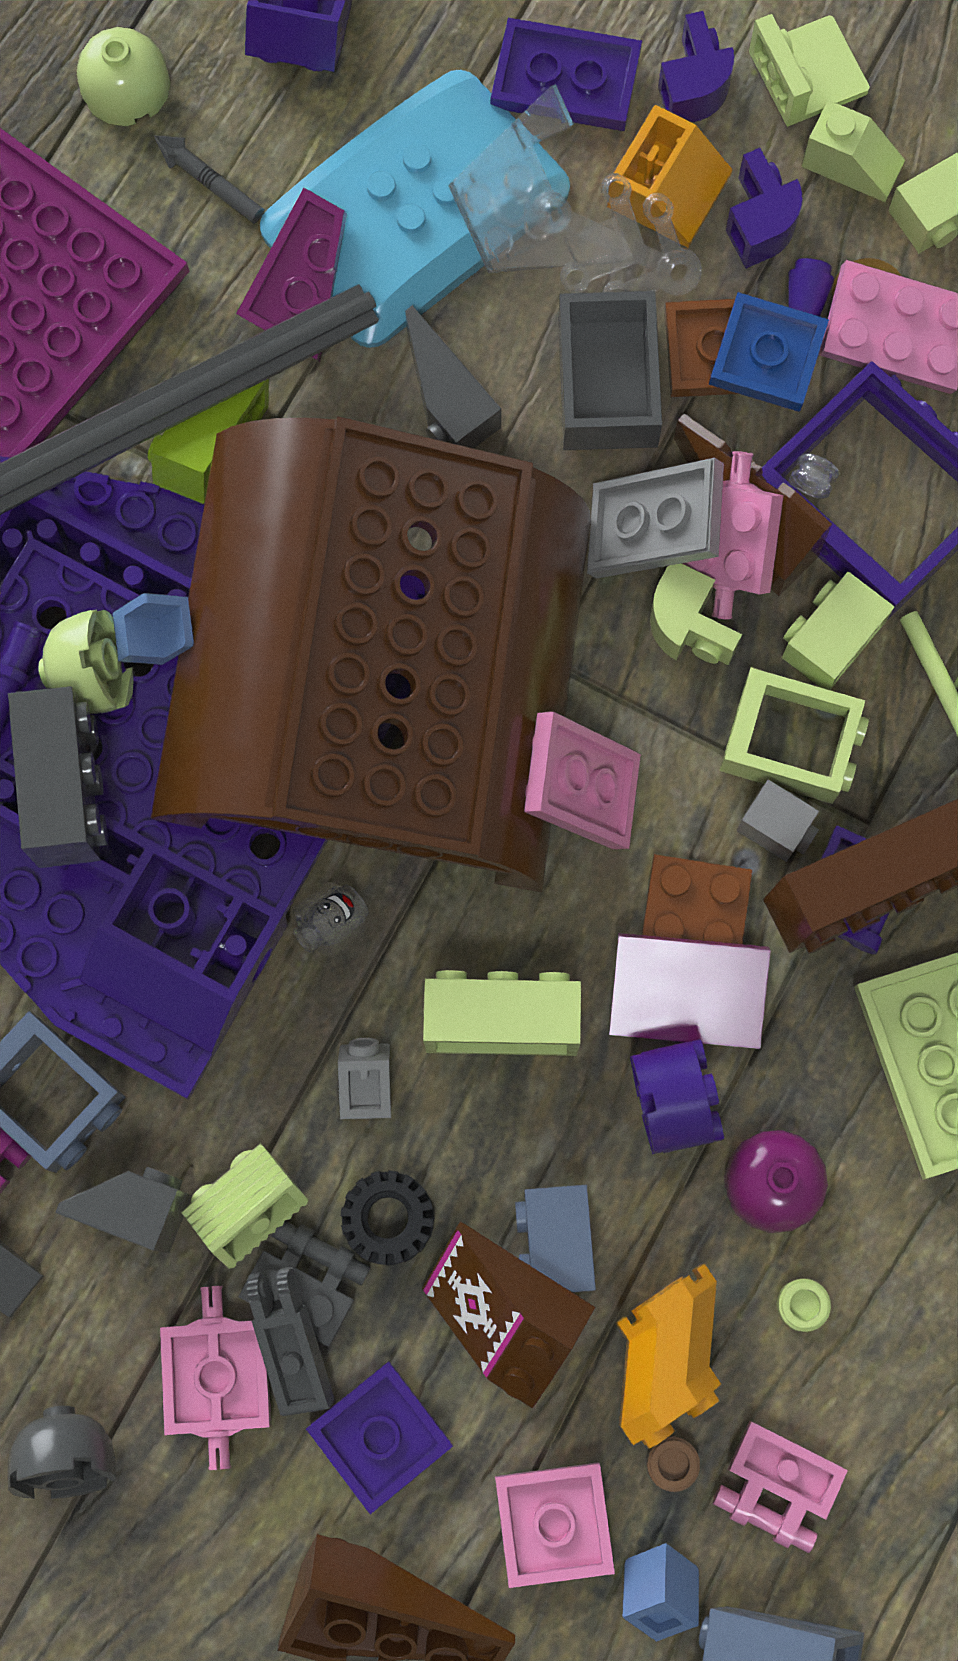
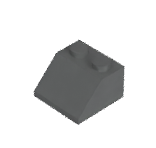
M146 1166L143 1176L127 1171L60 1202L55 1213L153 1251L170 1253L184 1217L181 1211L189 1205L192 1195L180 1191L183 1180Z

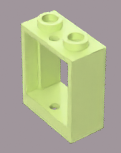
M750 668L720 771L762 784L770 780L786 791L833 804L841 790L849 791L854 778L857 764L849 762L853 745L861 747L867 731L869 718L861 716L865 700ZM764 694L845 717L829 777L747 753Z

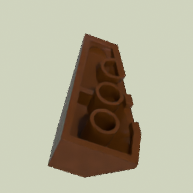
M317 1534L301 1564L277 1651L315 1661H347V1656L376 1657L378 1661L405 1659L425 1661H505L515 1645V1634L371 1549L348 1543L340 1538H330Z

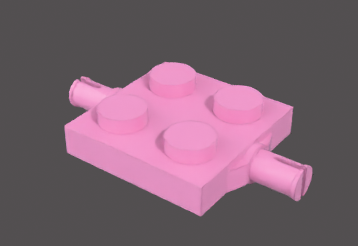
M732 451L730 480L723 481L719 557L682 563L715 579L713 587L716 591L712 617H717L718 619H732L735 591L743 590L755 594H765L771 591L783 495L762 491L754 484L749 483L753 453Z
M212 1286V1299L211 1287H200L202 1319H198L186 1326L160 1328L164 1435L191 1433L203 1438L208 1437V1470L219 1469V1454L220 1470L231 1468L229 1436L243 1429L272 1426L269 1377L252 1322H239L223 1317V1286Z

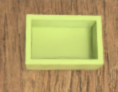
M444 970L436 972V979H425L423 1042L426 1053L577 1056L581 1034V981H570V974L561 972L540 973L539 981L518 980V973L495 971L488 973L487 980L467 979V972Z

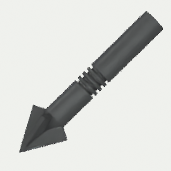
M154 135L169 169L178 165L251 223L255 224L260 220L264 209L186 149L184 137Z

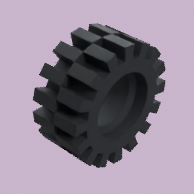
M388 1170V1172L377 1171L355 1183L356 1186L351 1191H348L344 1207L341 1208V1228L352 1250L367 1261L387 1266L407 1262L413 1259L419 1252L421 1253L426 1247L429 1238H431L435 1220L433 1206L425 1189L407 1174L404 1175L398 1173V1171ZM383 1198L399 1200L404 1204L408 1212V1223L405 1230L397 1237L384 1239L375 1235L368 1224V1214L371 1207Z

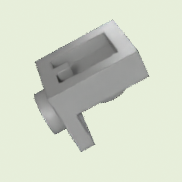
M357 1038L351 1040L349 1044L340 1045L338 1056L340 1119L391 1118L390 1044H379V1041L373 1038Z

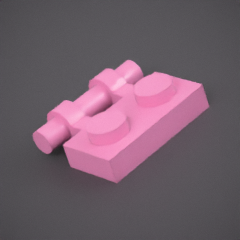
M749 1421L728 1467L729 1471L746 1479L740 1493H737L721 1484L712 1504L729 1512V1519L743 1526L749 1522L772 1534L774 1542L786 1548H789L792 1544L810 1553L818 1534L800 1525L803 1517L808 1510L825 1520L827 1519L848 1470ZM763 1488L789 1501L782 1515L757 1503Z

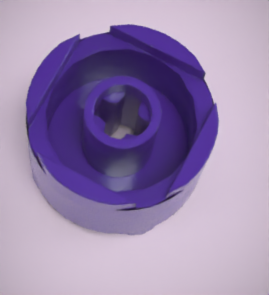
M701 1039L644 1051L638 1055L630 1056L635 1089L640 1100L643 1112L642 1119L652 1154L668 1153L724 1140L719 1113L717 1110H710V1106L719 1104L714 1077L712 1073L702 1075L701 1070L707 1069V1061Z

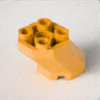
M705 1263L692 1270L697 1280L693 1281L690 1275L685 1278L680 1277L634 1308L631 1312L637 1320L632 1324L627 1317H622L615 1322L627 1340L619 1426L632 1445L642 1441L648 1449L654 1447L675 1432L671 1422L687 1413L688 1416L691 1415L692 1418H695L719 1401L714 1390L721 1383L709 1366L717 1281Z

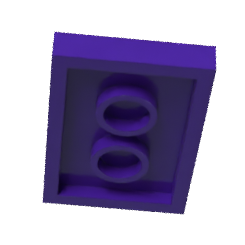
M508 18L490 104L510 112L625 131L641 54L642 40Z

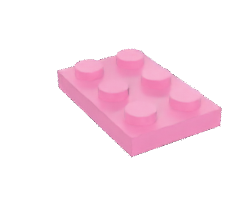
M846 260L840 268L828 316L829 321L820 347L819 356L863 369L873 361L891 377L895 374L898 379L948 394L957 391L958 293Z
M555 712L537 713L535 734L532 739L529 779L525 791L524 812L608 848L629 849L641 754Z

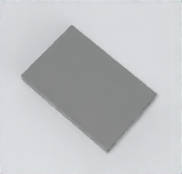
M716 458L593 483L587 574L595 578H602L719 557L724 463Z

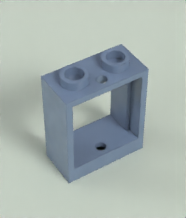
M28 1011L0 1041V1088L44 1042L99 1093L48 1149L0 1106V1127L48 1171L57 1173L61 1167L69 1170L81 1159L87 1150L83 1143L96 1129L103 1132L113 1124L122 1112L118 1105L126 1097L45 1022Z

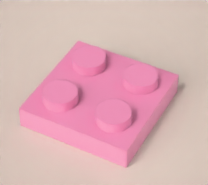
M599 1462L495 1476L509 1588L615 1574Z

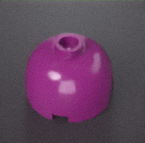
M784 1130L761 1131L741 1142L729 1157L724 1174L727 1197L735 1214L750 1227L768 1233L793 1231L810 1222L823 1206L828 1188L826 1166L817 1149L800 1135Z

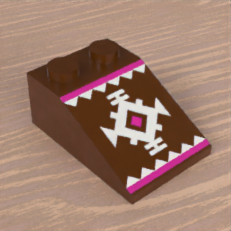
M461 1221L422 1287L424 1293L486 1378L503 1389L509 1396L520 1400L532 1409L573 1349L595 1309L587 1301Z

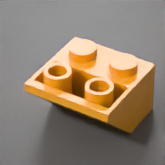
M654 105L610 178L607 207L689 248L731 177L733 170L697 125Z

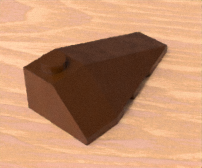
M684 413L677 421L674 440L687 463L716 458L724 463L723 481L730 480L733 457L730 447L725 441ZM752 461L749 483L754 484L762 491L783 495L771 590L780 596L819 557L832 523L784 482L777 489L767 483L762 476V467Z

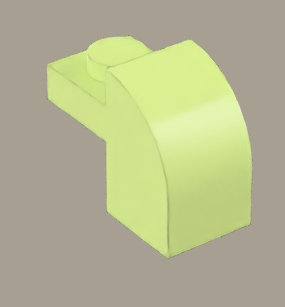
M682 563L667 566L657 585L650 613L652 634L659 647L676 661L686 644L692 647V652L697 657L706 662L716 664L720 661L729 665L737 650L742 634L701 615L711 596L715 579Z

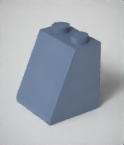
M726 1606L710 1609L709 1616L704 1618L701 1625L699 1646L700 1649L704 1650L703 1661H861L864 1633Z

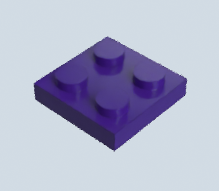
M390 1361L306 1428L370 1515L454 1446Z

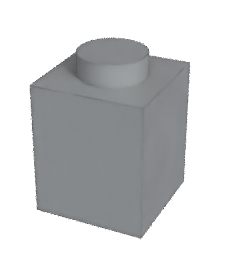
M767 780L743 817L737 832L787 862L794 850L804 854L819 831L811 823L819 811L772 781Z

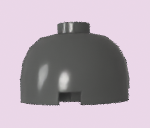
M54 1406L47 1408L43 1411V1417L28 1423L18 1433L9 1451L7 1467L8 1490L12 1495L35 1499L34 1488L51 1490V1499L80 1496L102 1490L107 1487L106 1478L113 1482L116 1480V1463L112 1441L100 1423L91 1417L75 1414L74 1407Z

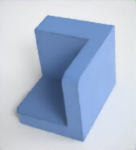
M145 593L113 612L118 662L163 665L190 649L194 644L188 597Z
M666 1543L628 1558L624 1564L623 1618L656 1642L699 1626L698 1567Z

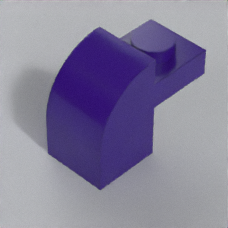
M703 11L685 15L682 44L686 57L662 62L658 84L664 109L691 123L708 118L723 105L728 95L734 65L733 47L719 50L717 32L715 28L708 29Z
M761 148L743 154L738 179L749 200L730 207L725 230L745 268L770 259L785 249L794 235L802 206V189L798 179L782 185L781 175L774 162L768 163Z

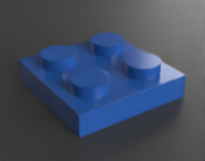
M737 292L708 385L800 412L829 319Z

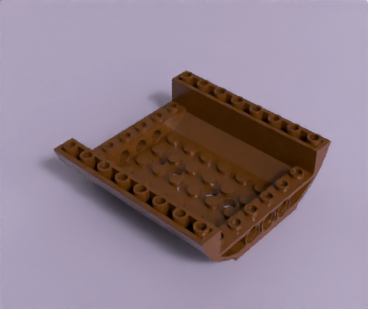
M339 416L336 419L302 417L256 420L235 425L217 433L188 596L194 644L190 649L178 655L150 819L202 828L210 818H216L495 871L494 884L543 892L551 823L524 812L525 791L529 779L532 739L535 734L537 713L555 712L564 717L566 716L591 524L590 510L583 498L560 480L534 468L532 462ZM419 527L426 530L432 539L431 549L421 551L414 548L407 537L408 529ZM411 575L420 579L425 588L424 598L418 600L408 598L401 590V577ZM397 673L408 680L411 688L408 698L398 699L389 694L385 686L387 675ZM391 723L401 730L403 734L401 748L389 749L381 744L378 738V728L381 724Z

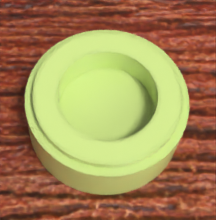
M797 1279L787 1283L781 1289L777 1298V1311L781 1320L789 1328L802 1332L813 1331L820 1328L829 1317L831 1310L829 1295L824 1287L816 1281Z

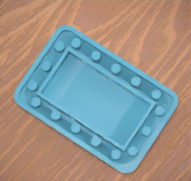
M463 70L450 71L412 95L335 152L292 187L262 215L260 221L261 236L271 248L303 187L347 213L332 297L360 284L364 293L369 291L376 303V307L373 310L379 320L377 324L351 336L352 340L360 346L368 348L378 347L389 341L406 327L405 311L413 305L419 314L422 315L562 206L568 199L570 181L566 172L509 111L490 104L491 92L470 72Z

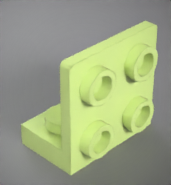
M772 14L755 20L749 53L787 127L821 114L827 100L843 105L868 94L870 86L833 16H826L788 32L785 29L780 30Z

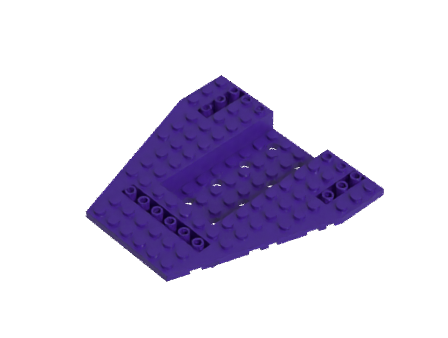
M0 456V463L9 459V457ZM84 472L0 515V654L14 621L27 624L43 634L26 673L29 676L25 688L20 687L18 692L51 689L44 686L39 674V661L43 658V648L52 630L40 625V617L45 609L54 606L61 607L67 613L66 619L81 612L96 609L97 611L106 610L113 617V612L141 594L189 596L204 504L163 489L153 483L140 481V484L110 479L109 475ZM411 575L401 577L400 587L408 598L414 600L424 598L425 588L420 579ZM178 656L163 665L154 664L151 671L144 676H133V694L129 705L106 713L90 714L96 717L98 737L103 745L101 755L94 761L95 765H100L103 779V795L95 796V802L98 805L99 815L104 814L108 832V845L100 846L101 861L39 868L21 849L9 711L4 726L0 731V965L56 1027L189 1100L288 926L285 915L328 840L216 818H210L202 828L150 819ZM121 662L122 673L126 671L127 662ZM397 673L386 676L385 686L390 695L398 699L409 697L411 688L404 676ZM391 723L381 724L378 728V738L381 744L389 748L399 728ZM262 833L272 834L280 842L277 854L269 859H260L251 852L252 841Z

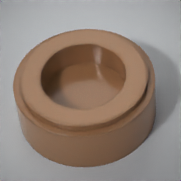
M669 1436L650 1448L646 1459V1467L650 1478L657 1486L666 1491L678 1492L687 1489L695 1482L700 1470V1460L697 1451L689 1442L680 1437Z

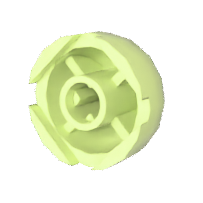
M115 27L103 30L89 40L79 55L77 79L82 98L87 103L88 109L92 114L108 124L129 126L136 124L135 119L141 118L146 114H149L151 118L159 112L168 99L171 83L164 56L151 38L134 29Z
M96 609L81 612L60 621L50 631L43 648V658L39 661L40 678L46 688L72 686L77 694L78 701L88 702L90 714L106 713L129 705L133 694L132 667L126 668V671L122 673L121 662H118L114 621L108 611H97Z

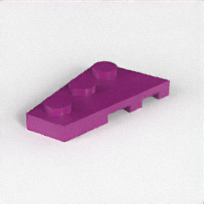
M303 187L236 314L265 331L331 298L347 213ZM322 352L312 356V358L320 362Z

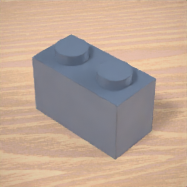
M587 1185L525 1189V1201L515 1202L517 1233H527L529 1253L519 1254V1259L572 1293L596 1291Z

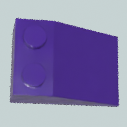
M248 0L246 8L245 55L258 57L269 63L284 62L304 66L312 71L327 70L334 72L343 47L352 0Z

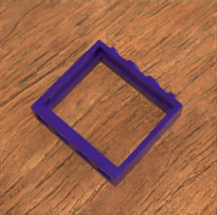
M871 361L762 467V476L767 483L776 489L783 482L832 523L819 558L839 577L843 578L847 572H850L891 603L894 609L889 616L890 618L958 551V527L900 584L784 478L865 399L958 482V432L950 431L941 423L930 405L922 400L914 399L905 391L895 374L890 377Z

